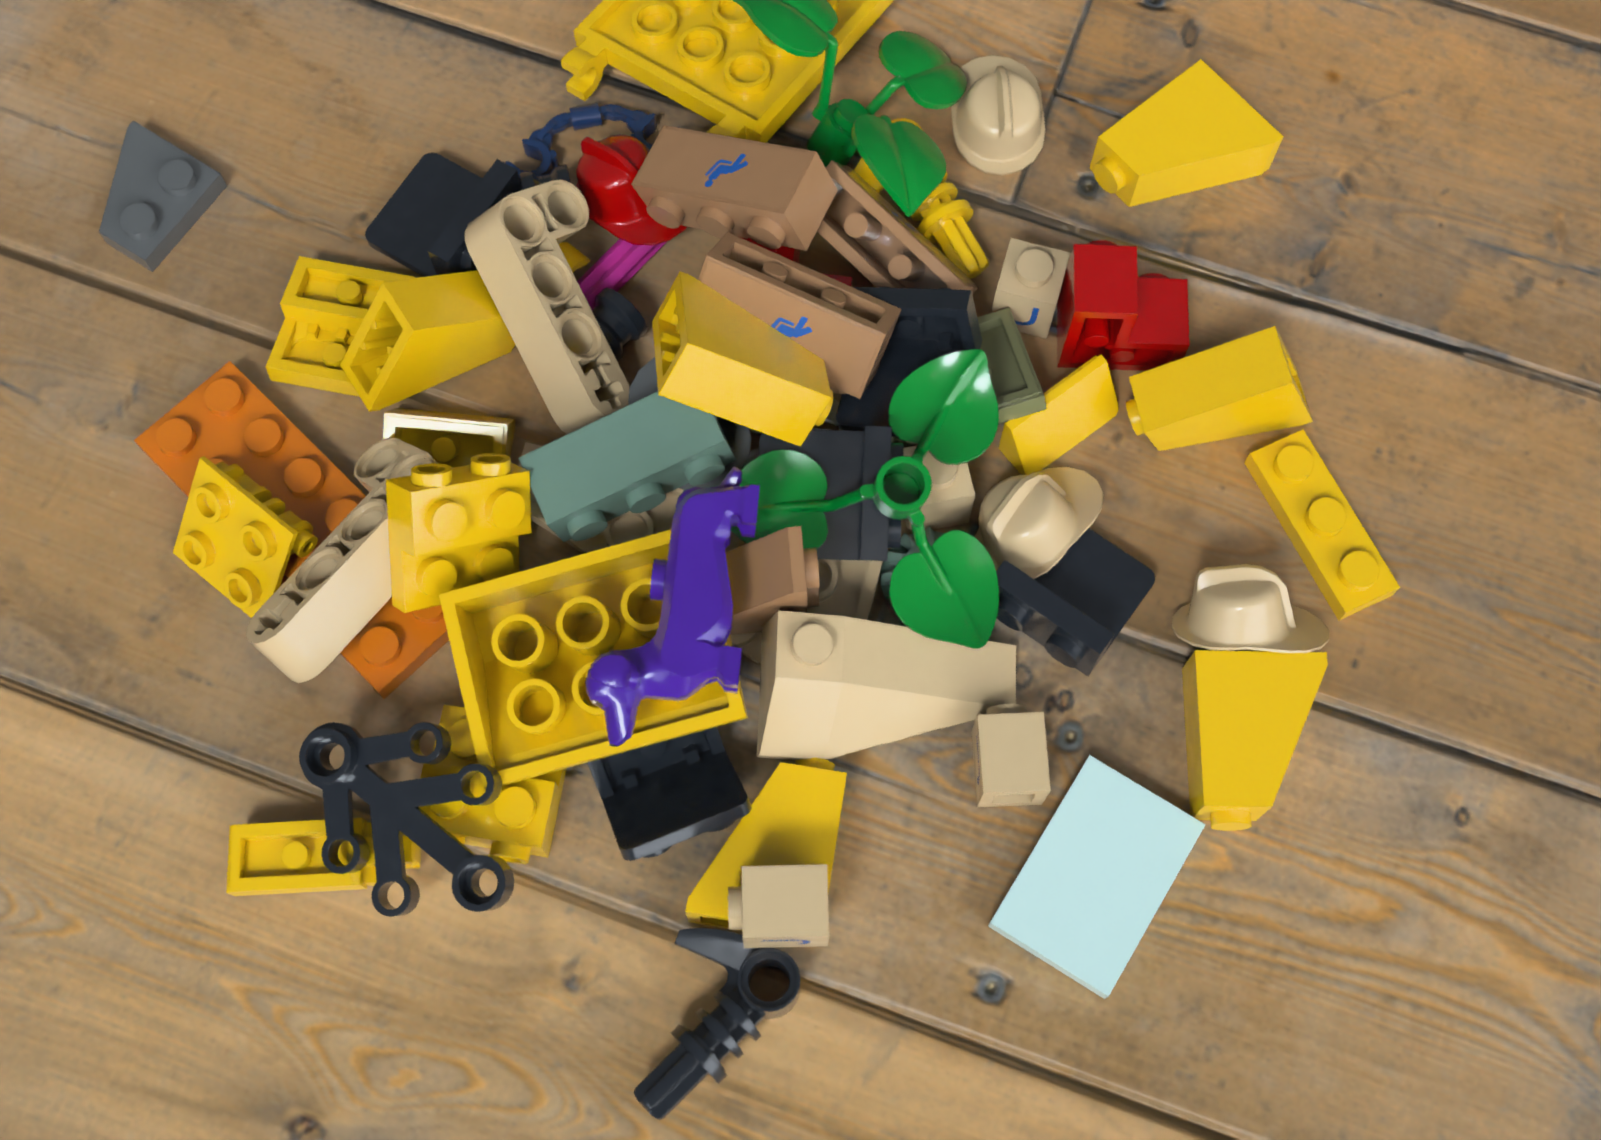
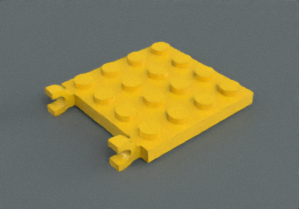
M603 0L573 30L577 47L571 49L561 59L562 68L574 74L566 82L567 92L583 101H586L596 90L602 79L604 67L609 64L715 123L716 125L711 127L706 133L767 143L821 83L825 50L822 54L815 57L796 56L785 51L771 41L754 24L747 12L733 0ZM827 0L838 16V22L830 32L838 41L835 66L894 0Z

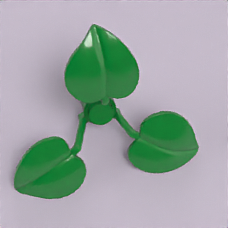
M733 0L747 12L754 24L771 41L785 51L796 56L815 57L822 54L825 50L819 100L812 111L813 117L820 122L807 141V149L818 153L825 168L831 161L847 166L858 150L875 177L907 217L913 215L923 201L942 182L946 173L945 158L937 144L919 127L906 121L892 123L888 116L881 115L878 117L874 116V114L897 89L903 86L911 98L924 108L938 110L951 107L959 101L966 90L967 78L964 72L957 65L951 64L950 58L926 38L908 31H895L888 34L882 40L878 51L881 63L895 77L884 86L866 108L852 99H842L840 102L829 105L838 50V41L830 32L836 26L838 16L827 0Z
M973 349L943 355L919 367L901 382L891 398L888 410L889 427H892V433L898 439L909 444H915L917 447L911 457L899 456L887 461L879 470L873 484H864L860 489L834 499L824 500L827 491V478L818 463L806 454L795 450L782 449L762 454L749 462L741 470L743 480L740 486L760 485L755 538L741 536L739 528L732 526L731 532L742 542L748 544L784 528L801 526L803 548L816 547V549H819L825 542L828 534V525L824 512L837 511L858 502L873 499L877 509L885 516L893 519L908 518L911 523L915 544L920 551L919 553L903 557L893 569L890 578L889 596L891 605L898 618L910 630L929 639L953 643L972 649H979L985 646L995 626L999 606L998 578L993 560L986 548L975 537L960 530L944 533L931 546L926 537L924 527L925 516L920 510L928 499L932 488L930 473L923 464L928 451L937 461L943 464L960 465L981 456L994 440L999 422L998 403L990 379L985 352L980 349Z

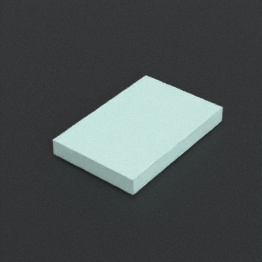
M1089 755L988 927L1103 999L1109 997L1206 824Z

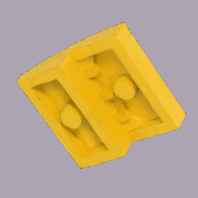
M299 256L280 302L285 319L265 366L270 380L359 397L340 364L382 282L415 277Z

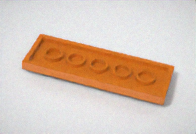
M231 361L226 363L134 440L140 449L187 497L190 493L199 458L205 456L215 465L219 462H225L228 466L232 464L239 465L244 470V473L259 486H264L271 491V499L279 498L285 503L284 512L290 510L301 520L308 521L313 526L312 534L318 538V542L315 548L305 557H299L295 553L290 555L281 585L366 497ZM391 597L339 654L385 699L449 641L442 607L438 605L404 613L392 606Z

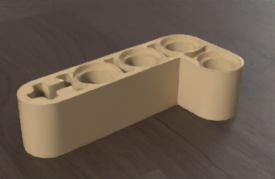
M552 180L509 194L471 221L465 230V244L553 420L562 431L569 434L628 406L630 387L559 246L560 243L586 226L589 220V208L586 199L572 183L565 180Z
M391 437L380 440L368 448L358 459L354 468V476L369 491L368 495L251 618L246 629V638L291 681L297 683L306 682L319 675L392 597L386 479L411 475V468L417 465L437 463L428 452L400 439Z

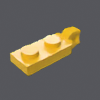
M353 818L354 833H358L366 839L370 848V856L363 869L349 874L333 873L326 868L322 861V847L327 840L325 820L230 825L226 893L232 896L357 890L367 889V886H374L377 879L372 824L363 818ZM403 835L406 869L421 868V848L406 835ZM347 840L338 849V858L345 866L351 862L354 853L352 845Z

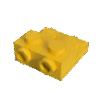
M487 453L471 457V465L452 468L449 465L438 463L421 464L411 468V475L386 479L392 606L404 613L441 605L439 594L519 572L518 536L531 533L529 470L511 463V458L508 455Z
M444 704L439 725L448 731L451 737V749L448 756L440 763L423 764L420 778L459 773L463 767L469 764H478L464 707ZM567 768L504 785L498 798L489 805H468L462 801L419 808L462 844L490 848L489 855H496L508 863L528 864L530 855L549 858ZM480 772L473 775L469 784L471 793L477 798L486 791L483 789Z

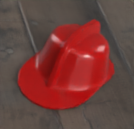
M624 134L610 136L600 141L585 137L581 141L583 155L579 159L576 169L578 181L576 188L580 190L586 199L590 220L617 238L633 245H656L669 241L686 230L687 226L680 225L678 228H669L652 219L647 213L646 204L631 185L650 151L645 144L633 136Z

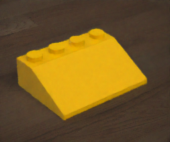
M671 529L439 594L477 763L495 768L501 776L502 786L748 718L740 678L737 694L724 692L718 682L709 683L685 700L671 701L649 698L641 700L631 738L622 745L613 747L609 746L604 711L592 704L588 697L585 684L587 673L591 663L599 655L613 650L641 647L650 642L656 635L663 601L650 600L654 559L668 560ZM729 635L724 646L733 647L731 635ZM480 772L483 789L486 790L487 779L484 776V774Z

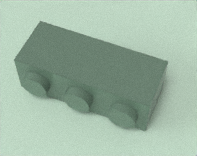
M657 391L519 457V461L523 468L530 471V487L547 526L563 542H566L570 539L582 541L592 538L607 528L608 521L629 511L632 513H642L651 510L666 499L667 493L688 483L696 486L710 482L720 476L725 470L724 466L736 461V458L715 415L660 396Z

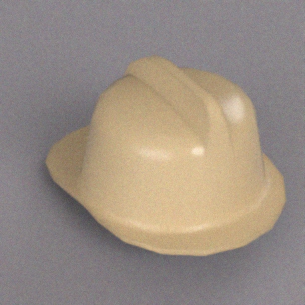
M989 55L974 58L960 67L967 78V87L959 101L951 106L953 135L957 149L968 164L984 173L1002 176L1020 172L1035 161L1043 148L1045 121L1041 90L1037 79L1025 65L1009 57Z
M1071 467L1047 468L1030 475L1010 476L998 482L986 493L979 508V529L975 538L990 554L996 571L1003 561L1006 560L1035 579L1047 573L1056 565L1068 549L1094 523L1102 510L1103 491L1097 479L1086 471Z
M1229 565L1206 567L1200 570L1195 578L1191 603L1181 607L1172 618V630L1179 639L1192 646L1209 650L1248 649L1278 653H1309L1320 650L1329 642V629L1322 620L1307 610L1291 605L1286 584L1276 573L1259 565Z

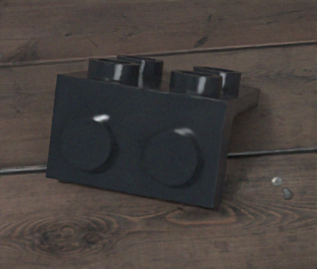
M427 153L419 160L368 226L365 232L367 242L371 248L423 277L477 270L465 244V230L471 221L509 194L523 190L518 170L497 159L484 177L481 178L437 153Z
M886 286L853 287L902 310L878 370L862 397L859 399L850 394H842L836 414V421L840 430L863 431L865 426L889 427L888 410L891 398L897 387L907 376L924 364L943 355L981 348L982 336L971 290L891 288Z
M865 426L863 431L811 430L801 447L762 433L759 440V456L782 449L795 450L806 454L817 462L824 471L827 478V491L824 500H828L860 489L864 484H873L879 470L887 461L895 457L904 456V444L891 443L892 427ZM867 499L837 511L824 512L828 525V534L823 545L817 549L818 559L887 561L888 548H900L901 519L889 518L882 514L875 506L873 499Z
M1088 528L1056 565L1047 573L1035 579L1004 560L996 571L999 587L997 619L1013 630L1022 631L1044 646L1046 651L1058 662L1065 666L1076 668L1089 677L1155 582V574L1149 567Z
M717 727L587 762L621 855L627 861L637 860L642 857H655L665 853L672 845L702 833L723 830L731 826L737 819L746 816L752 809L748 795L725 751Z

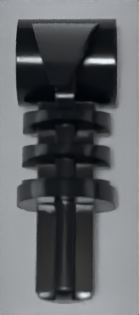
M713 928L679 930L674 944L722 965L727 970L728 979L726 984L713 995L719 1005L710 1014L700 1008L696 1015L701 1020V1023L693 1031L679 1024L671 1034L680 1044L635 1087L634 1095L652 1117L657 1120L664 1119L708 1074L719 1084L727 1076L726 1070L720 1062L729 1053L739 1059L744 1053L738 1044L746 1036L757 1041L761 1035L756 1026L763 1019L782 1017L795 1006L800 994V972L796 962L789 954L776 948H744L743 935L731 931ZM768 966L782 970L787 975L790 983L785 995L772 1002L756 998L749 988L750 980L754 973Z

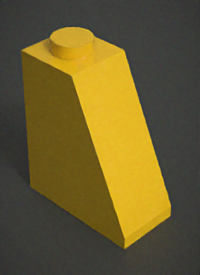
M1200 59L1099 135L1089 169L1093 172L1098 184L1106 192L1116 194L1128 207L1262 175L1270 168L1284 136Z
M478 270L382 282L340 366L368 411L373 412L508 354L514 348L515 343Z
M679 271L652 321L658 395L801 447L814 425L820 426L824 423L832 407L833 391L829 386L824 360L692 275Z
M1276 326L1129 377L1134 398L1126 401V409L1131 425L1137 436L1145 434L1158 451L1297 427L1313 422L1296 366Z
M1195 650L1182 668L1189 807L1192 817L1197 820H1210L1211 828L1214 830H1244L1251 828V821L1258 820L1273 806L1328 666L1327 652L1278 653L1268 651Z
M815 757L796 760L795 764L780 762L752 803L751 811L741 819L689 895L685 910L688 921L729 929L728 887L742 886V866L827 864L829 895L847 773L834 771V763Z

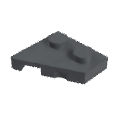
M132 121L127 127L99 233L108 245L153 272L224 191L227 184L222 175L216 170L137 122Z

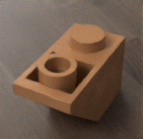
M801 526L784 528L726 552L733 601V619L730 635L762 632V627L778 610L807 613L808 607H819L818 588H820L817 549L816 547L803 548Z

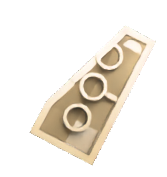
M779 610L762 627L757 757L790 760L815 757L830 760L845 754L878 745L890 744L919 734L976 720L977 714H987L986 710L995 705L1016 704V645L988 641L982 648L972 649L923 637L905 626L847 616Z

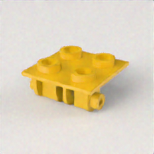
M203 456L198 461L173 554L228 598L232 604L252 618L261 606L279 589L290 555L295 553L299 557L307 556L315 548L318 538L312 534L313 526L308 521L301 520L290 510L284 512L285 503L279 498L271 499V491L264 486H259L244 473V470L239 465L232 464L228 466L225 462H219L215 465Z

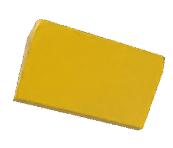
M1102 355L1094 356L1044 392L1046 410L1004 423L998 449L1021 475H1030L1043 470L1117 415L1118 401L1108 363Z
M394 408L384 413L383 439L390 437L400 439L428 452L438 464H445L454 468L471 465V457L479 454L497 453L511 456L515 419Z

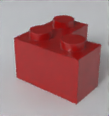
M1096 240L1087 244H1074L1057 301V368H1079L1094 356L1102 355L1108 363L1109 370L1147 371L1184 358L1190 346L1188 280L1168 278L1159 273H1146L1138 276L1137 246H1121L1107 240Z

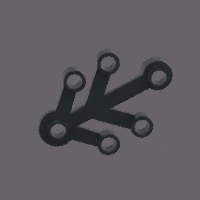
M336 722L326 723L315 728L302 743L299 753L300 766L305 777L311 784L321 788L323 792L327 840L323 844L321 856L326 868L337 874L356 873L363 869L369 860L370 848L368 842L360 834L354 833L353 791L370 805L377 879L371 897L375 909L380 914L388 917L403 916L412 912L419 902L420 890L418 884L413 878L406 875L402 833L453 875L452 892L456 901L462 907L470 911L482 912L495 910L503 906L511 897L514 889V875L508 863L496 855L474 854L419 808L462 801L468 805H489L501 793L502 779L498 771L489 765L469 764L463 767L459 773L389 783L369 765L410 758L414 762L422 764L440 763L448 756L451 749V737L448 731L441 725L421 722L413 725L407 732L363 738L350 725ZM431 731L436 738V747L430 755L425 756L419 748V742L424 733ZM340 745L344 749V761L338 769H334L330 764L329 757L332 749ZM481 772L487 779V789L482 796L477 798L471 793L469 784L473 775ZM347 840L352 845L354 853L351 862L345 866L338 858V849ZM487 869L494 872L498 881L495 892L490 896L484 894L479 885L480 877ZM395 882L404 891V900L398 908L393 907L389 903L387 896L390 886Z

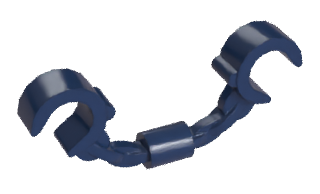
M597 102L569 108V113L554 116L542 129L535 130L529 139L522 140L525 154L542 162L537 169L532 171L537 175L550 174L555 166H559L557 153L554 150H550L553 142L552 137L566 128L573 127L574 131L601 126L602 121L606 119L623 121L633 133L630 136L639 139L650 150L653 145L649 144L646 139L657 129L654 113L647 115L641 110L631 111L614 104L599 107ZM506 161V162H505L506 164H508V165H510L511 167H513V168H515V169L518 170L519 178H520V173L528 172V171L520 170L517 166H515V165H514L513 163H511L510 161Z

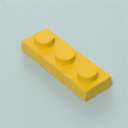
M1304 429L1248 455L1244 464L1338 621L1391 597L1400 588L1399 584Z

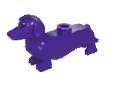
M735 467L731 469L720 485L691 487L684 490L677 499L672 521L668 560L654 559L650 600L663 601L656 635L650 642L641 647L613 650L599 655L591 663L585 681L586 692L591 703L604 711L609 746H620L631 738L639 704L645 698L681 701L688 699L705 685L718 682L724 692L733 694L738 692L742 648L724 646L732 630L733 601L725 549L730 544L732 526L739 528L741 536L755 538L760 485L740 486L743 480L742 471Z

